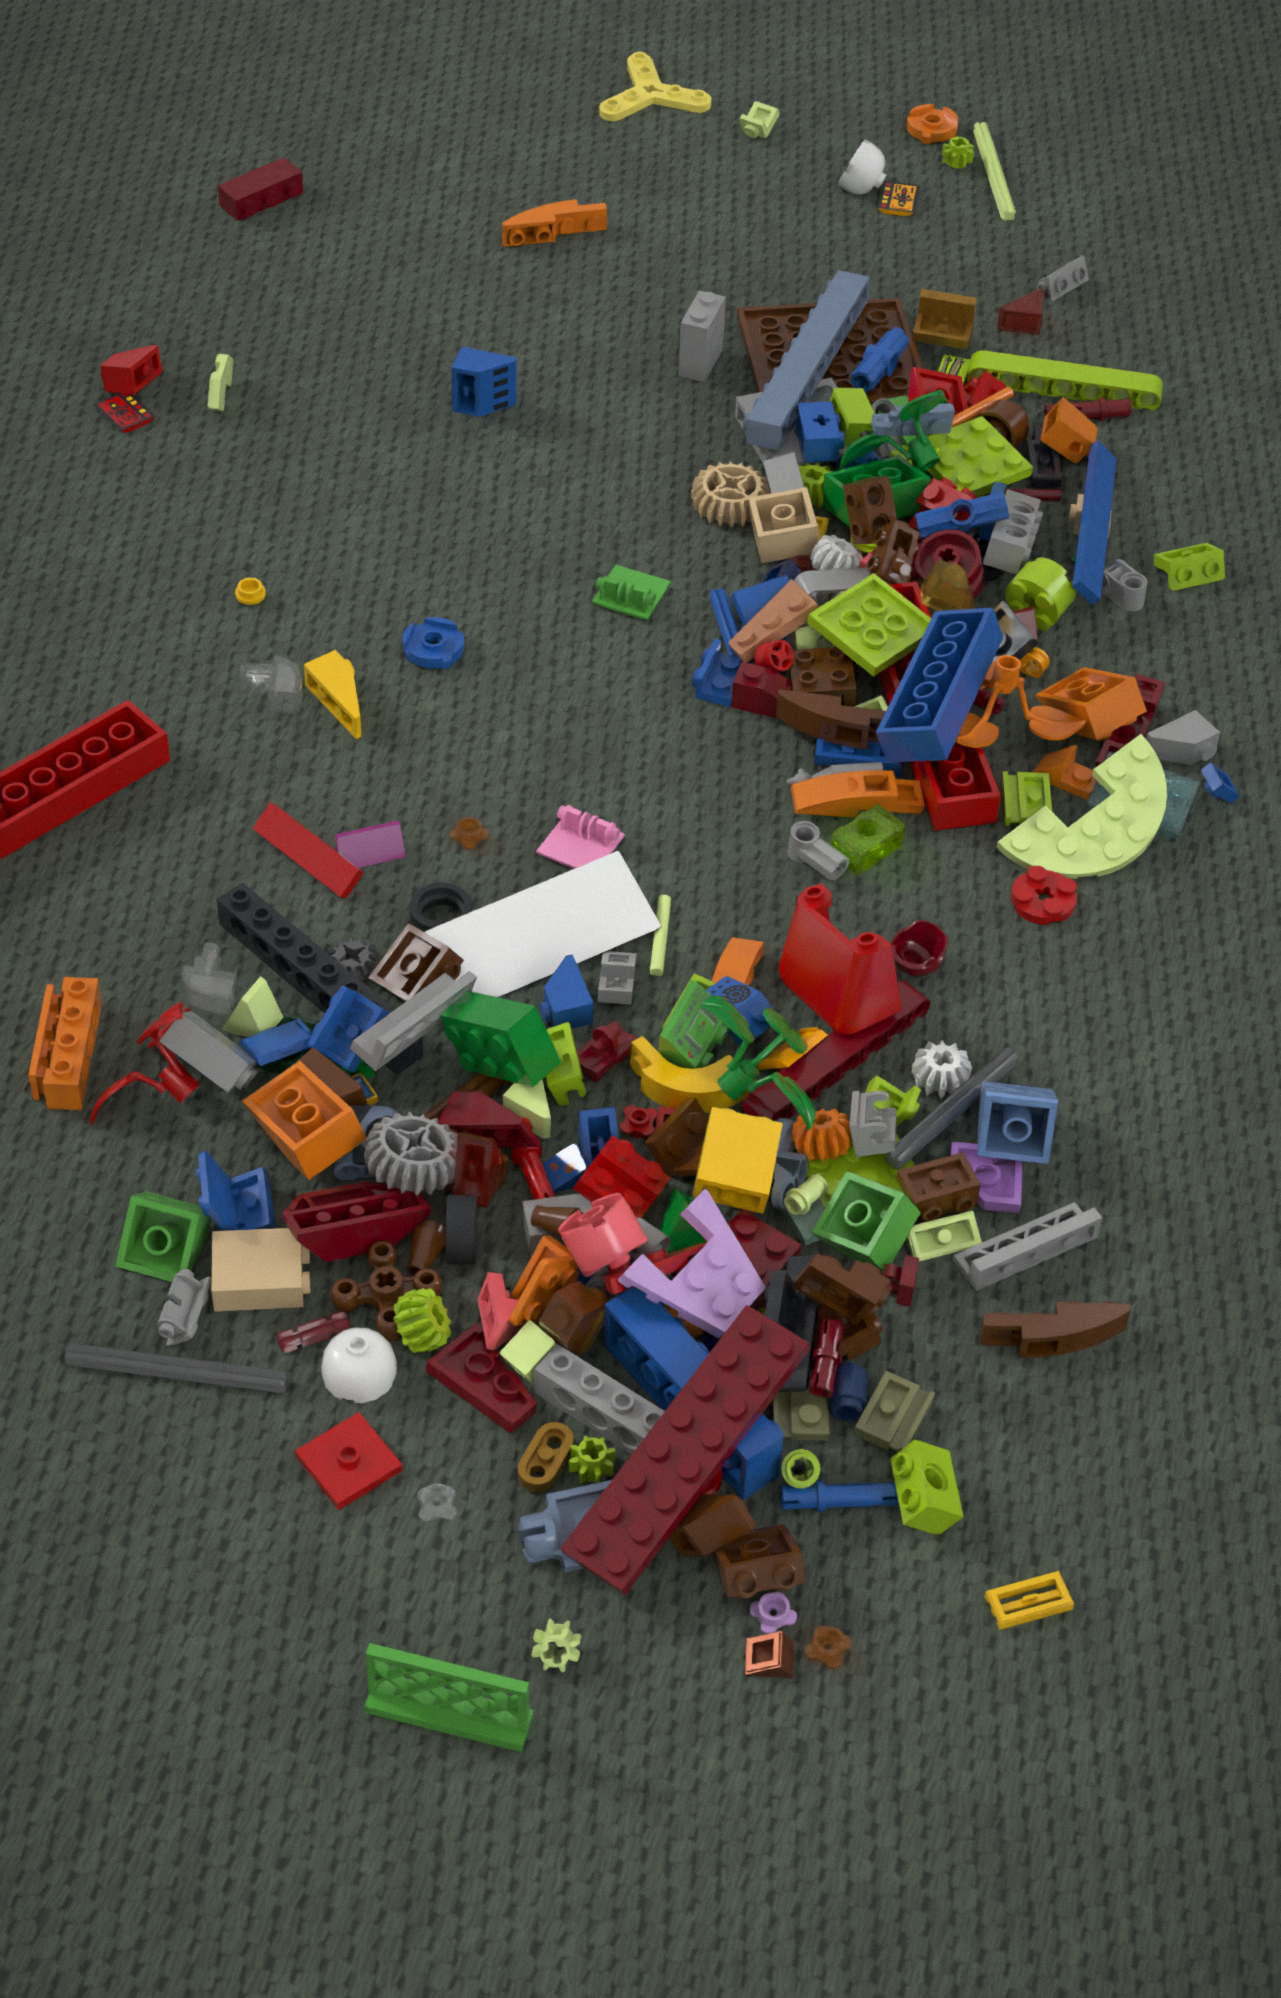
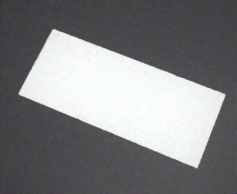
M616 851L429 929L425 933L447 945L464 959L460 965V975L454 981L470 971L477 977L472 992L500 997L553 974L566 955L573 954L577 964L659 929L661 925L620 852Z

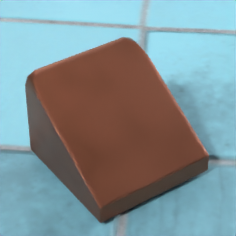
M783 1631L747 1638L745 1675L793 1678L794 1642Z

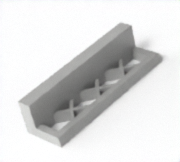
M469 971L454 981L449 975L444 973L354 1039L350 1049L377 1071L440 1024L442 1020L439 1015L466 991H472L477 977Z
M1074 1202L953 1255V1261L975 1291H978L1098 1238L1102 1216L1095 1208L1082 1212ZM1073 1215V1217L1058 1223L1060 1219ZM1035 1230H1039V1232L1028 1236L1029 1233ZM1005 1243L1009 1244L1003 1248L998 1249L999 1246ZM973 1257H980L972 1261L971 1267L967 1263V1260Z

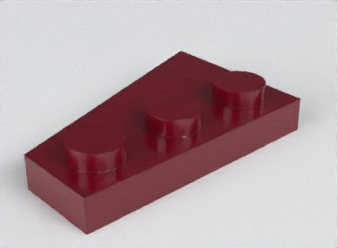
M476 1322L427 1361L426 1372L506 1431L512 1433L536 1413L537 1402L517 1375L512 1371H508L502 1363L499 1351L497 1349H487L483 1330Z

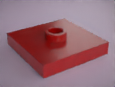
M359 1412L295 1450V1457L338 1510L403 1471L402 1463Z

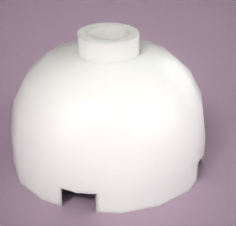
M865 139L849 162L846 172L844 171L837 185L853 194L868 193L874 186L879 189L886 177V174L883 173L885 157L881 150Z
M355 1327L342 1331L325 1348L321 1367L322 1377L326 1388L335 1397L341 1400L342 1398L354 1400V1403H365L376 1400L389 1391L396 1376L397 1361L391 1344L380 1333L369 1328Z

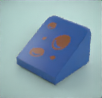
M577 1143L568 1146L542 1163L554 1193L573 1188L587 1170Z

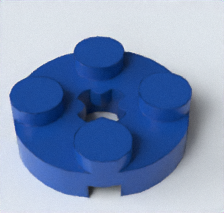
M439 617L425 618L423 624L415 626L414 622L403 633V651L406 660L421 667L450 668L464 652V634L459 632L457 625L448 619Z

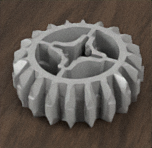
M410 1111L407 1116H401L395 1112L393 1118L383 1117L380 1123H374L365 1141L364 1158L365 1164L369 1167V1173L376 1175L378 1183L387 1182L388 1190L396 1187L401 1189L402 1194L405 1191H413L417 1196L420 1191H425L431 1195L434 1189L444 1190L445 1185L452 1184L457 1171L460 1170L462 1149L461 1143L457 1140V1134L449 1132V1125H439L438 1118L432 1120L425 1118L424 1113L418 1117L413 1116Z

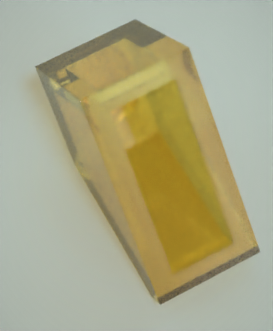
M939 559L921 584L922 604L937 611L976 609L966 571L955 563H948Z

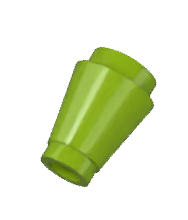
M797 1449L790 1452L784 1458L782 1475L789 1485L795 1488H807L818 1479L820 1463L812 1452ZM801 1460L804 1465L803 1471L800 1474H793L791 1471V1467L795 1466L794 1461Z

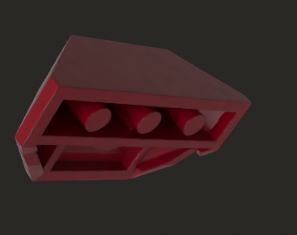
M365 1181L299 1194L289 1207L282 1212V1219L296 1241L325 1262L368 1254L370 1246L378 1241H387L396 1246L430 1214L431 1207L420 1192L417 1196L413 1191H405L402 1194L401 1189L396 1187L388 1190L387 1183Z

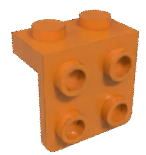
M550 1235L541 1238L510 1296V1299L518 1300L509 1317V1322L515 1326L525 1325L529 1320L535 1324L539 1323V1319L555 1292L576 1282L579 1272L577 1270L579 1267L568 1248Z

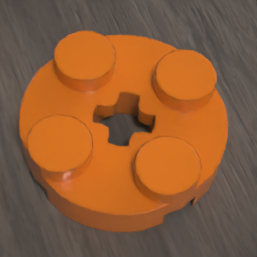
M933 104L920 105L910 111L909 117H907L906 129L911 136L919 139L923 144L947 141L957 134L958 116L956 113L944 106L942 110L934 109L935 105Z

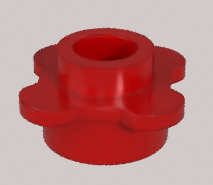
M633 1105L624 1108L625 1120L620 1124V1130L624 1134H629L635 1138L650 1137L655 1132L653 1122L657 1119V1111L655 1109L636 1108Z

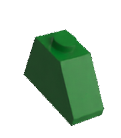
M676 1187L671 1192L659 1229L671 1239L668 1248L670 1252L707 1242L680 1215L695 1198H692Z

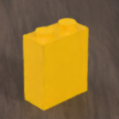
M712 1107L706 1127L692 1198H696L706 1189L715 1203L763 1214L770 1193L783 1123L772 1121L767 1117H754L737 1113L732 1109Z

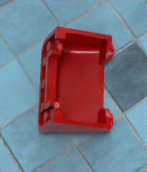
M819 883L806 888L798 896L779 962L780 979L834 1031L840 1034H853L902 1011L893 949L886 939L873 932H865L849 940L830 923L828 908L832 904V894L824 885Z

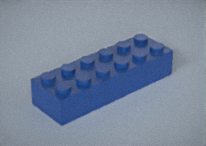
M993 608L935 611L876 731L887 762L947 760L1003 639Z
M632 1287L605 1304L603 1346L658 1407L665 1411L708 1356L709 1351L703 1343H697L688 1334L682 1320L678 1317H673L665 1309L663 1302L660 1301L656 1304L645 1298V1292ZM763 1413L721 1467L723 1479L742 1500L778 1478L780 1473L783 1432L774 1420H768Z

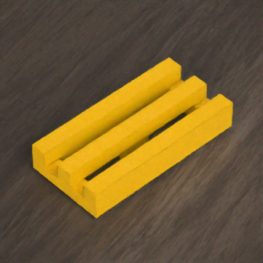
M1059 1571L991 1589L985 1593L986 1601L991 1606V1612L997 1619L999 1630L1069 1611L1074 1607V1602ZM1054 1584L1057 1588L1041 1594L1027 1595L1023 1599L1002 1605L999 1600ZM1061 1598L1060 1600H1056V1601H1053V1602H1049V1603H1046V1604L1038 1605V1606H1035V1607H1031V1608H1028V1609H1024V1610H1021V1611H1017V1612H1014V1613H1010V1614H1006V1615H1005V1613H1008V1612H1011V1611L1019 1610V1609H1022V1608H1026V1607H1029V1606H1033V1605H1036V1604H1040V1603H1043V1602H1047V1601H1051V1600H1054V1599Z

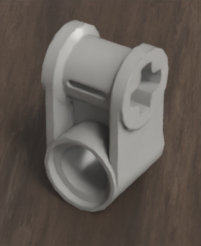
M1116 559L1109 567L1104 569L1101 593L1124 610L1138 611L1143 608L1147 578L1128 566L1125 561Z

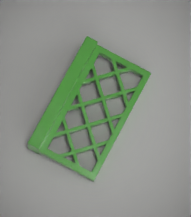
M369 1643L366 1651L369 1695L365 1704V1713L519 1752L523 1751L533 1719V1710L529 1709V1682Z

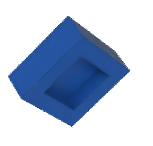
M1210 762L1201 769L1207 780L1204 786L1214 798L1221 797L1229 803L1240 796L1228 774Z

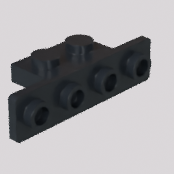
M815 1255L789 1257L787 1270L772 1271L770 1285H767L765 1288V1316L804 1339L810 1346L809 1352L779 1392H804L808 1389L819 1303L792 1288V1285L798 1274Z

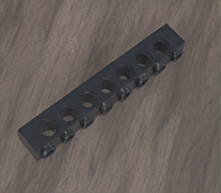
M243 882L216 899L219 925L324 1014L329 1008L332 997L339 991L341 986L348 987L389 1011L388 1014L395 1010ZM422 1037L387 1062L385 1066L398 1075L423 1057Z

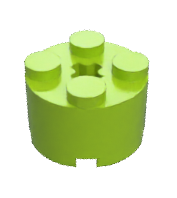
M1042 557L1032 562L1030 560L1023 566L1006 587L1005 595L1008 606L1012 611L1033 607L1036 628L1046 631L1057 622L1075 600L1077 591L1072 587L1073 580L1070 583L1065 577L1067 571L1060 564Z

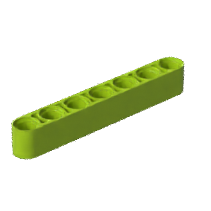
M985 350L977 351L971 356L967 380L969 381L973 376L978 378L987 370L995 378L1002 381L1006 387H1010L1016 392H1036L1039 395L1051 397L1064 396L1067 399L1079 401H1097L1098 398H1105V400L1130 399L1132 408H1148L1151 411L1159 408L1163 390L1161 378L1153 374Z

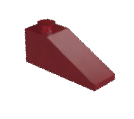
M741 662L733 681L731 708L777 718L778 690L793 691L792 681L771 668Z
M453 1092L438 1121L439 1125H449L450 1129L488 1147H538L540 1140L521 1117L482 1092Z

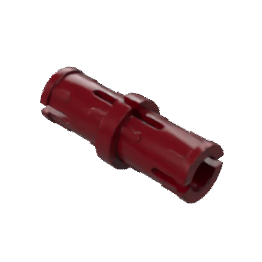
M825 1319L821 1321L817 1349L812 1353L814 1370L809 1392L821 1398L833 1396L837 1367L841 1366L842 1355L839 1353L845 1325L835 1319H828V1326Z

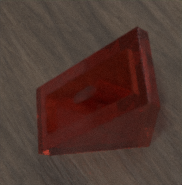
M1042 288L1000 307L997 328L1000 331L1040 335L1045 291Z
M462 1132L458 1134L453 1195H476L477 1206L488 1208L503 1160L495 1139Z

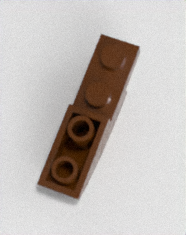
M779 689L776 717L789 726L813 737L839 745L867 750L868 741L880 743L876 731L886 711L841 705L842 697Z
M1068 1301L1056 1302L1054 1314L1039 1312L1031 1314L983 1313L979 1332L980 1345L1017 1346L1019 1358L1047 1357L1076 1352L1102 1343L1126 1330L1131 1305L1110 1301L1103 1303Z

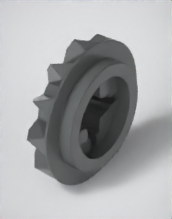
M350 937L344 943L337 940L335 947L328 948L327 951L331 957L360 981L369 978L380 963V957L376 951L375 944L368 945L364 938L360 941H354ZM346 953L352 957L358 956V962L353 959L347 960Z

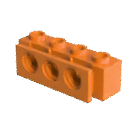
M64 977L61 994H55L54 984L46 985L28 1077L33 1100H40L41 1093L45 1094L47 1109H83L102 1008L98 978Z

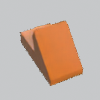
M1077 745L1046 754L1033 772L1049 773L1050 785L1086 800L1090 799L1100 784L1092 776V769L1075 763Z

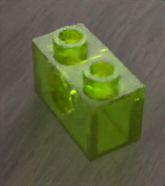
M877 804L868 811L861 812L856 819L847 825L837 828L832 834L831 846L850 859L847 869L858 877L903 846L906 824Z

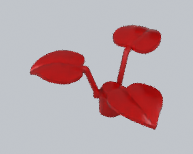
M182 1002L173 1005L148 1026L136 1042L140 1046L150 1036L152 1041L148 1048L151 1049L155 1044L170 1064L158 1075L163 1081L159 1083L137 1071L125 1075L106 1089L95 1103L89 1120L92 1125L103 1102L117 1090L134 1081H142L156 1088L160 1094L167 1090L179 1104L200 1085L183 1065L179 1063L173 1051L159 1042L175 1020L183 1019L182 1012L192 1011L189 1007L182 1010L184 1005Z

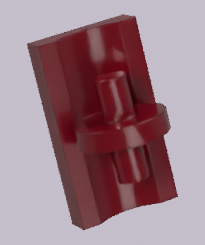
M615 1020L608 1026L600 1025L594 1029L592 1033L593 1038L576 1050L582 1074L593 1082L599 1081L609 1069L626 1059L631 1052L632 1041L638 1039L636 1035L627 1033Z

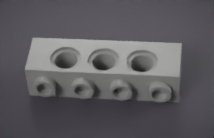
M1007 489L1005 499L1009 519L996 522L982 564L1017 574L1020 564L1025 565L1028 562L1043 512L1038 510L1040 499Z
M558 1344L534 1369L535 1394L631 1455L665 1412Z

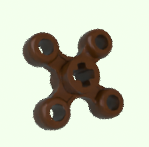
M378 1241L372 1244L368 1250V1265L373 1271L370 1275V1280L364 1283H357L350 1278L339 1279L332 1286L331 1300L333 1306L338 1311H344L345 1313L354 1311L361 1304H372L379 1311L376 1319L377 1332L387 1341H395L402 1337L400 1333H397L398 1327L393 1320L396 1316L394 1304L398 1303V1298L404 1296L406 1292L422 1288L425 1290L431 1288L436 1296H440L442 1280L440 1275L432 1269H422L415 1276L402 1277L401 1273L395 1268L397 1264L395 1247L387 1241Z

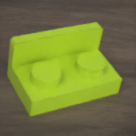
M1209 543L1153 554L1154 566L1168 574V587L1172 591L1220 581L1225 578L1224 550Z

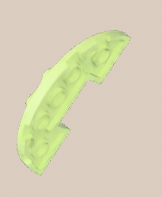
M1142 734L1138 735L1093 770L1092 776L1111 794L1108 798L1068 828L1047 806H1044L997 842L996 848L1011 861L1027 870L1032 866H1042L1046 870L1057 872L1071 879L1097 875V877L1103 876L1125 867L1139 857L1151 844L1165 812L1167 785L1165 774L1156 752Z

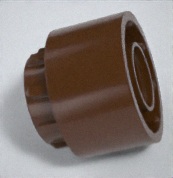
M997 400L976 417L983 416L1014 448L1019 446L1028 436L1029 421L1027 414L1020 405L1012 401Z

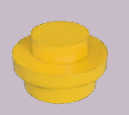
M245 578L238 583L235 597L242 604L255 605L265 599L266 590L260 580Z

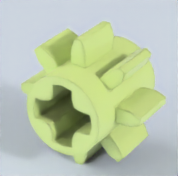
M548 1619L545 1632L538 1629L535 1630L533 1639L539 1644L533 1647L531 1655L532 1657H541V1660L544 1662L543 1670L546 1671L549 1667H559L561 1672H565L568 1659L578 1662L580 1651L574 1647L580 1644L582 1636L581 1634H572L569 1629L570 1621L567 1620L564 1624H554L552 1619Z

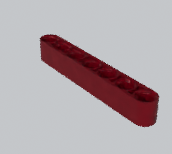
M901 980L898 982L901 1012L853 1034H840L833 1030L792 1065L781 1069L778 1073L783 1077H790L814 1101L821 1095L820 1091L826 1087L829 1089L845 1077L843 1075L849 1069L854 1070L869 1059L867 1056L873 1051L877 1053L892 1041L891 1037L906 1031L916 1023L914 1020L920 1015L924 1017L930 1008L931 1000L906 981ZM774 1081L760 1086L753 1093H750L744 1100L741 1108L742 1112L746 1115L767 1117L772 1121H777L779 1118L790 1119L797 1114L795 1106Z

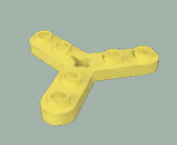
M635 52L627 58V69L634 87L603 101L599 106V115L607 121H618L651 104L702 113L711 108L712 98L703 90L682 88L679 85L661 83L651 57L644 52Z

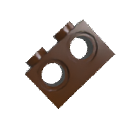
M889 476L869 477L843 485L844 500L847 506L850 532L854 544H874L873 537L876 531L894 520L897 521Z

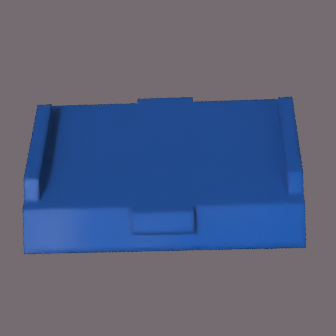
M298 1018L284 1025L264 1030L249 1038H244L239 1043L260 1066L310 1048L307 1044L312 1034Z

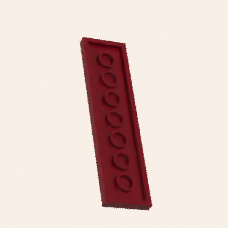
M746 1305L561 1546L560 1550L563 1555L625 1596L809 1352V1343Z

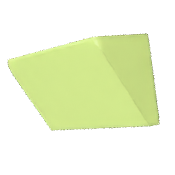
M973 1211L913 1225L905 1239L911 1256L920 1258L919 1261L963 1251L982 1243Z

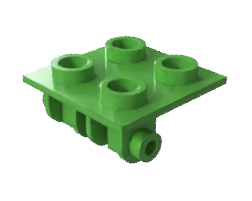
M615 565L608 576L597 579L596 589H599V591L593 598L592 604L648 621L670 586L671 581Z

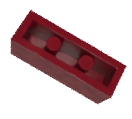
M284 157L218 185L219 206L237 221L251 217L260 211L274 207L281 202L304 193L302 171Z

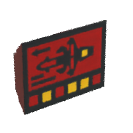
M118 393L93 404L120 431L125 433L149 424L155 417L139 399L131 394Z

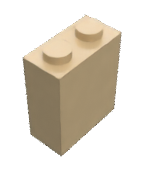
M289 1228L212 1231L211 1292L214 1311L303 1307V1294H310L311 1292L310 1271L303 1272V1264H310V1250L296 1241Z

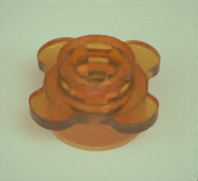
M473 817L462 818L457 822L456 829L450 831V838L459 841L468 850L476 848L478 842L489 837V831L486 828H482V823Z
M819 1626L814 1630L812 1643L805 1647V1655L809 1660L817 1659L826 1663L829 1669H838L842 1665L844 1652L851 1648V1640L835 1627ZM830 1645L832 1649L826 1650L824 1646Z

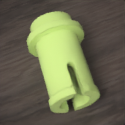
M812 1174L798 1188L788 1190L784 1199L786 1209L793 1215L806 1214L810 1210L811 1204L828 1192L826 1180L819 1174Z

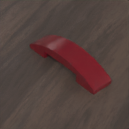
M1135 674L1134 677L1147 711L1136 717L1137 720L1134 723L1120 726L1112 731V735L1109 739L1105 740L1097 757L1096 766H1099L1138 735L1142 734L1144 738L1146 737L1163 694L1165 682Z

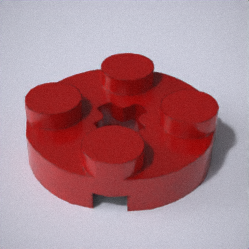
M1032 866L1028 869L1027 873L1020 875L1014 881L1010 898L1015 906V911L1027 921L1041 925L1058 920L1062 922L1068 919L1076 908L1077 885L1073 879L1066 878L1062 874L1046 870L1042 866ZM1042 893L1048 894L1050 897L1045 898L1044 901L1038 899L1039 894Z

